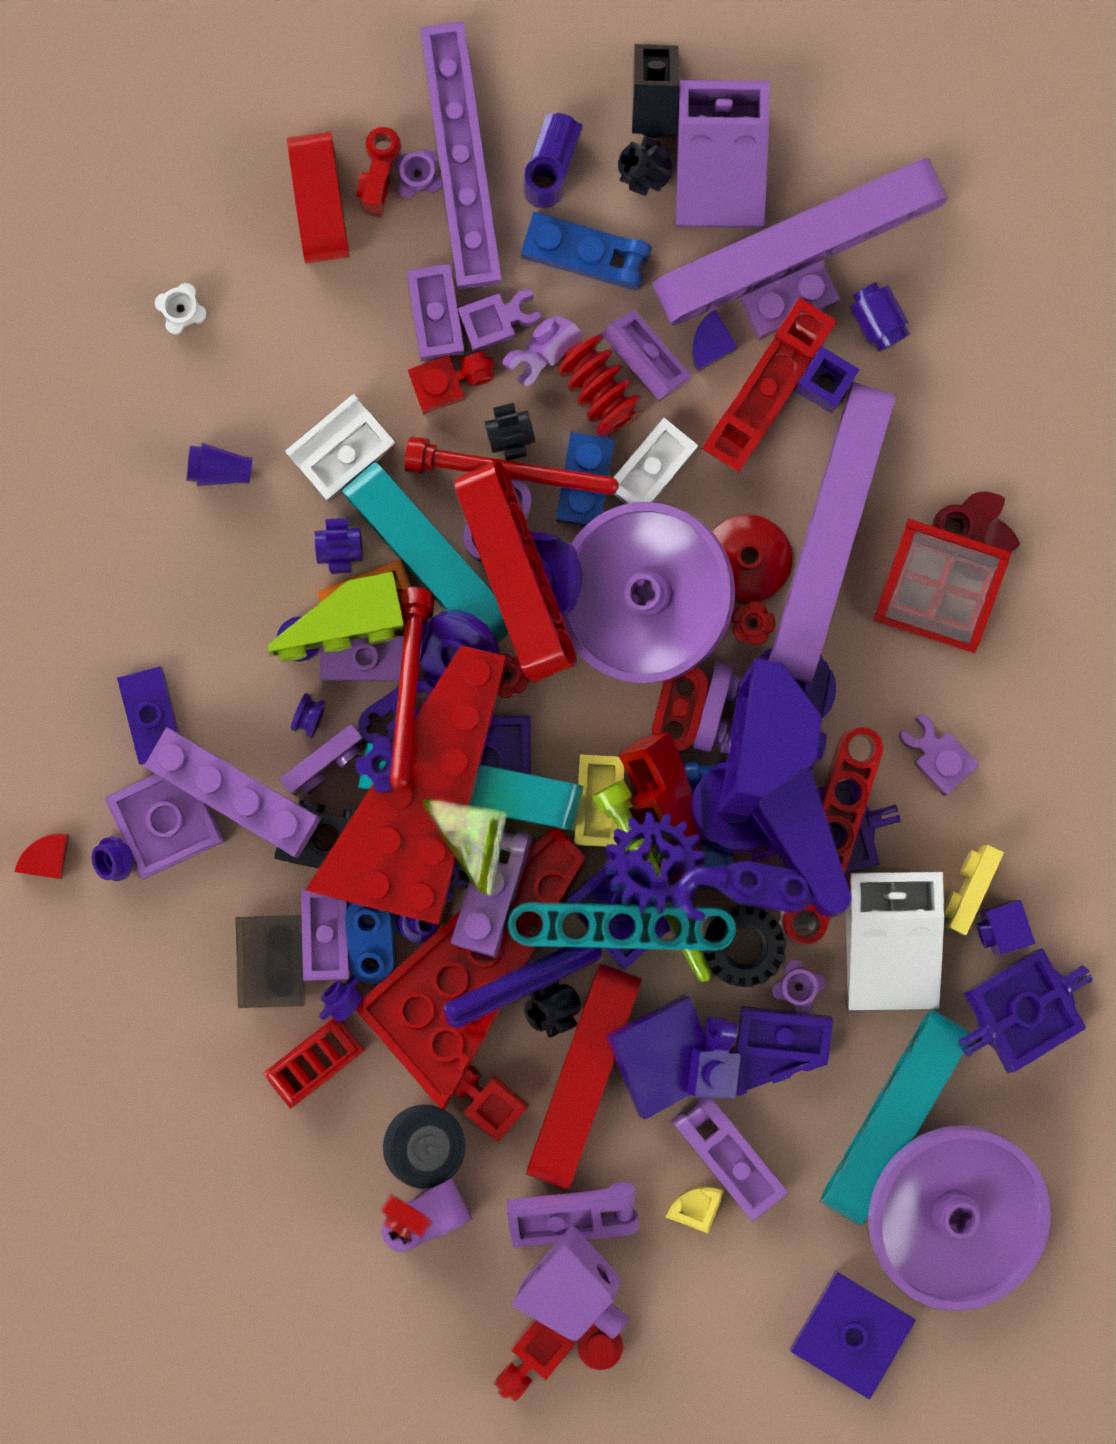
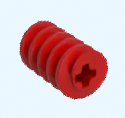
M601 334L589 337L570 348L558 360V362L563 361L558 368V373L561 377L573 376L567 384L570 392L582 391L577 398V403L580 407L593 405L586 414L589 422L602 420L596 429V433L599 437H605L624 428L641 416L644 411L635 412L633 409L641 399L639 394L629 397L624 395V392L632 383L631 380L627 379L616 382L614 379L622 369V366L620 364L610 367L605 365V362L613 353L612 350L596 351L595 348L603 339Z

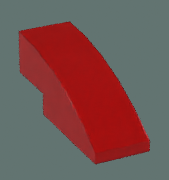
M670 732L642 737L618 754L638 793L630 800L632 807L629 810L639 825L644 824L647 812L652 813L654 822L660 823L663 816L667 813L670 814L671 826L676 827L683 821L687 823L686 837L692 835L699 836L698 830L693 824L690 811L691 787L682 759ZM664 839L665 841H667V842H668L669 844H671L672 846H676L675 844H673V843L670 842L669 840ZM700 840L698 846L693 851H700ZM681 871L680 875L672 876L669 880L681 879L685 871Z

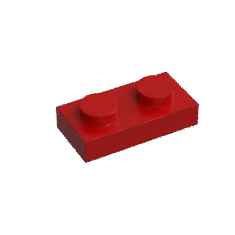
M390 1193L381 1207V1212L387 1215L384 1225L406 1239L410 1237L412 1232L422 1237L431 1223L429 1217Z

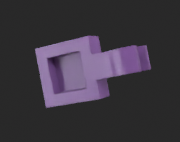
M555 315L553 318L546 319L537 326L533 332V338L525 345L528 350H514L506 355L502 364L506 368L513 370L520 362L524 361L525 370L516 380L524 386H529L536 381L540 371L547 364L553 366L584 334L572 321Z

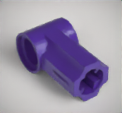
M559 112L546 114L533 155L525 167L524 194L528 202L537 208L553 207L562 197L563 185L583 129V124L578 123L571 116ZM543 175L552 178L555 184L549 188H540L532 181Z

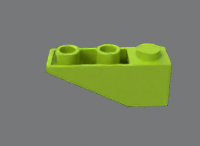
M393 572L345 582L267 645L269 656H279L280 662H288L307 657L306 650L324 647L325 653H334L352 648L350 641L368 638L369 644H379L395 640V632L403 631L404 624Z

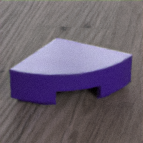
M716 309L701 321L694 336L693 361L698 372L737 350L734 340Z

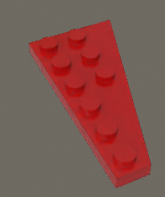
M463 645L460 646L414 718L408 785L402 790L393 788L387 793H381L374 788V783L372 784L305 891L437 925L440 924L507 661L506 656Z
M552 827L530 847L511 912L521 903H563L586 864L587 858L559 828ZM460 911L370 991L356 1009L357 1013L439 1108L444 1111L503 1007L460 1028H455L447 1023L443 1007L446 1003L527 965L538 946L522 945L514 940L510 934L508 922L497 958L453 946L451 939ZM533 911L523 912L516 920L518 932L528 937L539 933L543 924L540 915Z

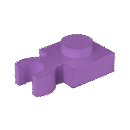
M527 289L516 293L511 303L505 305L500 293L458 308V313L473 353L514 339L513 325L519 324L524 327H531L541 321L540 311L530 315L523 314L520 311L521 304L533 299L532 290Z
M920 714L915 720L922 726L923 736L920 739H914L905 730L901 731L898 736L906 747L918 749L923 754L914 764L943 796H946L975 770L979 764L950 732L945 733L938 740L934 735L935 730L932 721L927 716Z

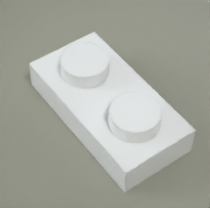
M663 418L614 476L619 483V489L614 495L625 504L653 502L694 454L698 445L667 419Z

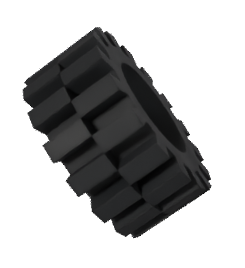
M742 905L726 909L725 912L735 922L736 930L748 928L758 934L762 943V949L759 957L749 964H739L732 960L727 952V947L720 950H704V955L713 974L727 984L738 987H753L767 982L770 977L775 976L779 971L778 968L782 962L784 963L786 956L784 951L787 945L781 925L776 922L775 917L769 912H765L755 906ZM715 916L713 921L709 923L704 939L714 941L722 937L725 931V923L720 916Z

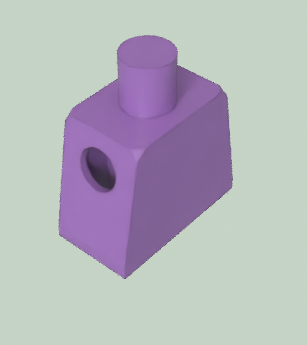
M573 1225L521 1281L511 1303L519 1311L571 1341L579 1340L592 1324L611 1339H614L629 1319V1316L612 1304L621 1283L619 1274Z

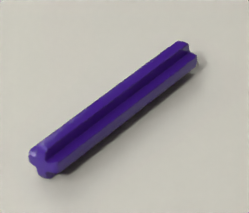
M563 947L446 1003L443 1007L446 1021L455 1028L465 1026L600 960L603 954L601 948Z

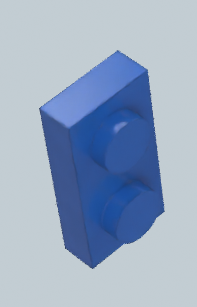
M571 432L564 469L609 476L615 439ZM561 487L556 522L585 527L594 518L602 514L606 494Z

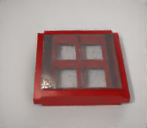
M908 518L873 620L975 654L1012 552Z

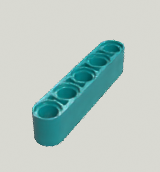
M376 462L372 463L341 490L353 507L425 588L434 594L435 599L446 611L460 610L475 615L489 627L498 643L509 634L494 593Z
M367 743L365 756L373 749L372 743ZM381 761L379 763L380 769H383V767L386 764V761ZM480 765L469 810L575 831L583 786ZM360 775L358 788L369 790L374 782L367 775Z
M526 902L513 909L508 921L510 934L514 940L527 946L720 950L730 945L736 932L735 922L732 917L724 910L712 906L694 907L704 912L706 918L716 915L723 919L725 923L724 934L721 938L714 941L704 939L701 933V926L704 921L692 919L681 908L676 909L672 905H665L663 914H658L655 905H648L645 912L641 913L639 912V905ZM533 911L542 918V928L536 935L528 937L518 932L516 920L523 912ZM579 912L588 919V928L580 937H569L563 932V920L568 914ZM620 913L630 915L634 922L632 933L622 939L613 937L609 933L608 928L611 918ZM663 915H674L679 921V932L672 939H660L655 933L656 921Z
M931 1009L926 1014L827 1183L820 1198L822 1204L859 1226L866 1221L869 1214L871 1196L879 1176L894 1155L916 1136L964 1053L961 1049L966 1046L960 1047L958 1040L970 1034L971 1031L934 1009Z

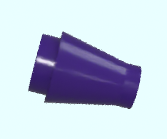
M203 442L201 447L190 445L186 481L197 482V487L235 483L250 484L252 457L241 456Z

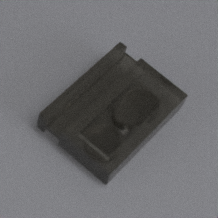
M302 915L235 917L238 1008L305 1006Z

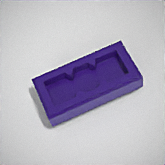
M161 666L117 677L139 765H145L166 727L179 733L165 674Z

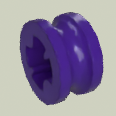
M305 693L294 714L291 730L297 732L299 729H304L306 736L313 738L324 715L327 701L321 699L315 702L312 700L311 694Z

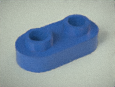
M350 903L345 914L350 970L354 976L364 983H380L393 971L396 962L393 913ZM363 914L371 915L375 919V924H364L360 916ZM372 957L378 961L379 966L370 968L366 966L364 959Z

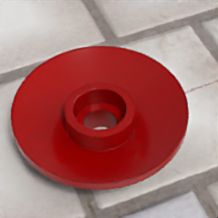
M743 514L723 521L712 531L723 545L732 566L735 583V602H760L770 598L782 588L791 571L792 551L786 535L775 523L758 515ZM745 549L754 550L757 554V561L753 564L744 563L741 559V552Z

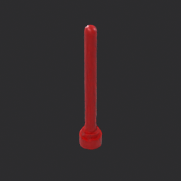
M410 436L405 451L404 469L406 472L425 474L426 470L434 471L435 467L471 472L498 460L507 470L510 479L608 495L615 494L619 489V483L614 477L438 450V446L430 444V440L426 438Z
M419 587L403 589L399 593L398 599L405 630L390 772V784L396 790H402L408 785L423 624L428 622V619L433 616L434 594L429 590Z

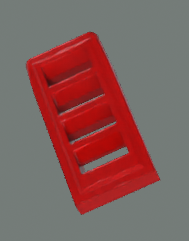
M332 1018L263 1072V1075L286 1105L292 1109L365 1050L343 1022H337ZM332 1031L348 1053L343 1057L339 1056L325 1038L329 1032ZM316 1043L333 1063L327 1069L311 1050V1047ZM300 1055H303L318 1076L314 1080L309 1078L295 1060ZM285 1067L289 1068L303 1086L300 1091L296 1092L281 1073Z

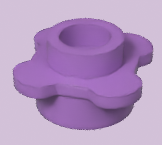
M423 150L422 152H412L408 155L401 154L395 159L394 168L399 172L401 179L398 186L401 195L411 198L417 192L428 191L436 193L441 188L442 181L436 175L435 170L437 156L433 151ZM416 170H420L422 172V175L420 177L414 176V172Z
M791 960L785 965L786 973L781 981L773 985L772 994L776 1000H786L794 1005L796 1012L808 1013L813 1008L812 1001L817 996V993L825 988V978L820 973L812 974L804 969L802 962ZM798 982L803 985L801 991H796L794 988Z

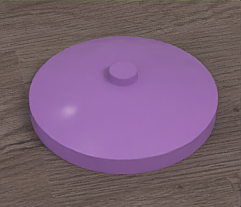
M635 502L617 506L600 514L589 522L574 538L571 545L576 549L577 557L580 560L582 586L577 597L576 606L568 614H563L562 617L574 649L592 667L601 673L622 681L658 683L678 678L694 670L718 647L728 629L733 614L735 602L734 575L723 545L702 521L686 511L655 502Z
M960 1125L939 1128L927 1132L906 1144L888 1162L879 1176L869 1205L868 1229L871 1245L884 1272L905 1294L914 1300L943 1310L961 1311L980 1308L994 1303L1014 1291L1037 1265L1047 1243L1050 1230L1051 1210L1049 1195L1042 1175L1033 1161L1018 1146L993 1131L974 1126Z

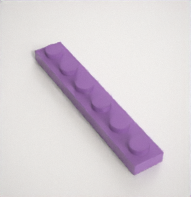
M464 21L420 27L458 290L502 284Z

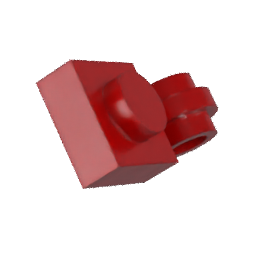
M388 127L375 128L366 138V151L372 161L369 173L361 172L356 197L362 199L361 203L364 214L382 218L392 179L391 169L393 161L397 159L401 152V141L398 134ZM381 141L391 143L390 147L386 150H379L376 148V145Z
M478 352L461 360L463 368L455 371L451 358L448 355L408 369V374L422 413L426 414L465 400L460 386L462 382L468 381L470 387H475L492 381L495 378L493 371L496 369L494 360L488 358L486 352Z
M471 1064L454 1094L462 1098L469 1094L474 1099L463 1113L494 1140L499 1142L525 1112L529 1104L495 1075L482 1088L478 1083L481 1073Z
M533 1319L510 1347V1350L523 1362L518 1366L510 1362L500 1372L494 1381V1385L499 1388L498 1394L504 1399L510 1397L516 1402L532 1382V1379L527 1376L530 1370L533 1369L547 1380L574 1347L575 1342Z

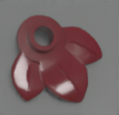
M977 492L972 494L962 505L952 504L945 506L935 515L932 526L947 530V522L956 520L962 528L959 535L1011 552L1020 546V542L1012 529L998 519L1004 507L1005 498L992 492ZM958 560L954 564V568L969 579L984 581L988 570Z

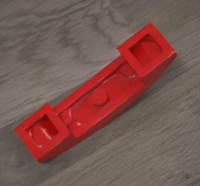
M799 297L765 353L701 449L739 473L796 388L837 321Z

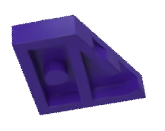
M741 1006L736 1051L741 1053L736 1096L746 1094L747 1090L772 1081L774 1084L791 1078L794 1073L799 1071L808 1072L827 1065L833 1027L832 1016Z

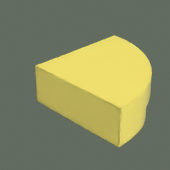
M713 1186L690 1189L673 1201L665 1217L708 1234L724 1189Z

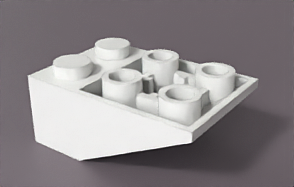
M943 872L845 874V879L852 895L851 904L845 910L848 1010L939 1009L944 930Z

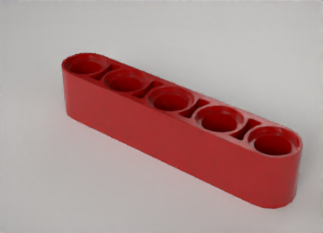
M495 460L455 478L457 496L525 675L531 682L536 683L574 667L577 664L574 646L507 470L500 461Z
M864 727L848 730L841 735L837 742L820 796L827 822H835L843 830V840L836 847V851L844 875L883 754L881 737L874 730ZM856 735L863 736L870 742L871 752L864 761L853 759L849 753V743ZM842 779L853 781L857 788V797L848 805L840 803L835 796V787ZM808 905L803 910H810L815 915L816 926L810 934L803 936L798 935L793 927V919L799 912H784L782 918L784 932L789 938L800 944L810 945L822 939L831 917L822 915L814 905Z
M599 963L525 1175L569 1190L615 1060L606 1035L627 1025L641 985V977Z

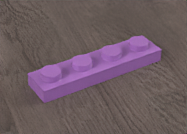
M167 727L144 765L148 770L294 857H300L322 819Z

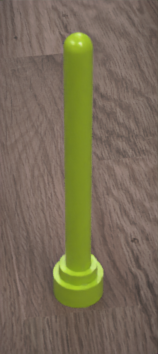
M621 780L592 795V798L599 812L605 811L608 819L613 817L617 827L627 833L628 819L633 817L629 810L632 807L629 800L632 794L625 781ZM642 839L632 844L629 850H637L642 844ZM650 851L648 861L652 863L653 869H656V876L658 878L660 868ZM670 901L665 903V905H672ZM664 915L675 937L679 932V921L674 915ZM682 950L696 979L700 982L709 981L712 978L713 971L703 951Z

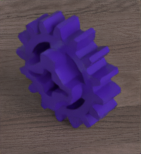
M651 812L646 813L645 822L641 825L633 817L629 818L627 823L628 832L626 833L617 828L613 835L616 844H607L605 856L612 860L605 863L604 872L607 875H616L610 881L611 891H618L623 888L622 903L627 905L633 899L638 900L639 912L641 913L645 912L648 904H655L658 914H663L665 903L669 901L676 909L681 908L677 900L679 881L670 887H667V882L672 876L680 875L681 871H685L684 876L688 871L703 864L705 860V852L693 851L699 844V836L692 835L686 837L687 823L683 821L676 827L670 825V814L667 813L663 816L661 823L654 822ZM642 839V844L637 850L629 851L628 855H625L632 844ZM664 839L669 840L670 842H672V843L675 844L676 846H672L671 844H669V843H668L667 841H665ZM651 849L657 863L662 865L658 878L656 876V869H653L652 863L648 861ZM633 880L639 881L648 889L639 886ZM696 886L692 889L690 893L691 898H693L696 894Z

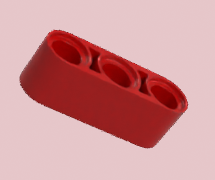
M331 131L288 137L287 147L305 264L350 258Z

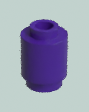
M874 282L853 295L856 303L849 308L870 345L874 343L879 352L910 335L906 327L909 321L889 285L879 288L877 282Z

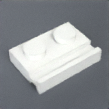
M352 394L285 452L329 503L372 463L378 462L396 447V443L360 403L358 398Z

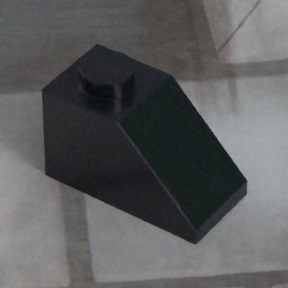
M634 44L632 134H642L649 138L676 135L679 100L678 46Z

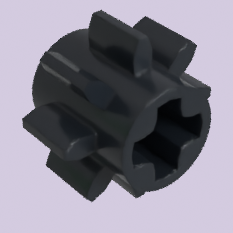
M647 136L643 138L641 145L631 141L622 150L618 159V170L621 174L620 182L628 184L630 191L643 196L647 195L649 188L660 191L668 183L672 175L673 166L669 159L671 151L662 148L661 142Z
M514 402L494 407L495 419L484 421L492 454L504 451L505 458L508 461L526 457L525 445L536 443L528 410L516 413Z
M557 980L529 994L532 999L526 1002L524 1010L528 1023L535 1030H546L548 1037L551 1038L578 1025L573 1016L579 1013L581 1002L572 986L568 984L559 985Z

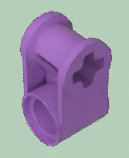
M451 1178L434 1188L427 1189L415 1196V1199L407 1202V1204L431 1219V1223L422 1237L414 1232L410 1235L411 1239L407 1241L401 1235L393 1237L391 1234L392 1229L384 1225V1222L382 1224V1236L388 1247L395 1251L405 1252L434 1237H441L471 1221L472 1217Z

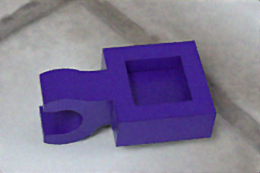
M723 1017L707 1018L705 1048H692L687 1086L688 1094L694 1097L736 1098L741 1053L730 1050V1048L734 1045L737 1038V1023L727 1022V1019Z

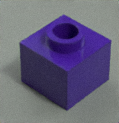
M821 346L797 384L795 392L833 414L860 369ZM821 377H827L832 381L833 388L826 391L817 385V380Z
M1012 900L979 911L982 921L976 923L978 935L985 949L991 947L993 954L1002 955L1036 944L1021 900Z

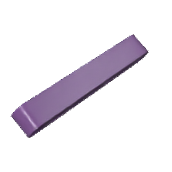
M921 159L675 269L658 278L652 285L670 324L678 325L811 264L829 258L920 217L943 205L948 200V197L930 159Z
M852 382L843 408L769 661L784 664L794 679L810 684L822 652L896 397L895 394Z

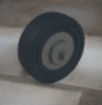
M416 1105L400 1112L389 1124L383 1140V1155L391 1173L401 1182L420 1189L434 1188L451 1179L459 1170L466 1150L465 1135L459 1122L446 1110H441L433 1105Z

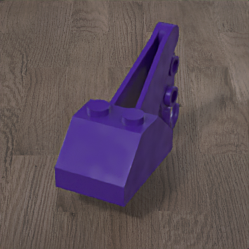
M755 658L738 684L719 814L739 818H748L752 815L788 868L742 861L716 868L710 866L696 867L688 871L679 881L677 900L682 911L692 919L704 921L706 918L705 913L697 910L690 900L692 889L700 884L715 887L737 903L787 913H796L802 911L808 905H814L822 915L836 917L843 913L851 904V891L845 879L812 774L816 759L821 760L823 758L826 747L827 734L820 732L822 716L782 663Z

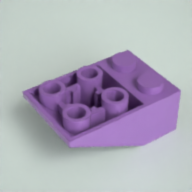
M679 81L676 139V227L764 228L769 138V81Z

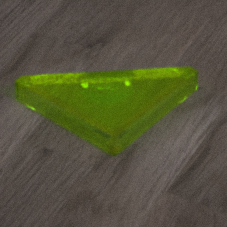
M424 798V808L477 891L492 896L507 812L499 809Z

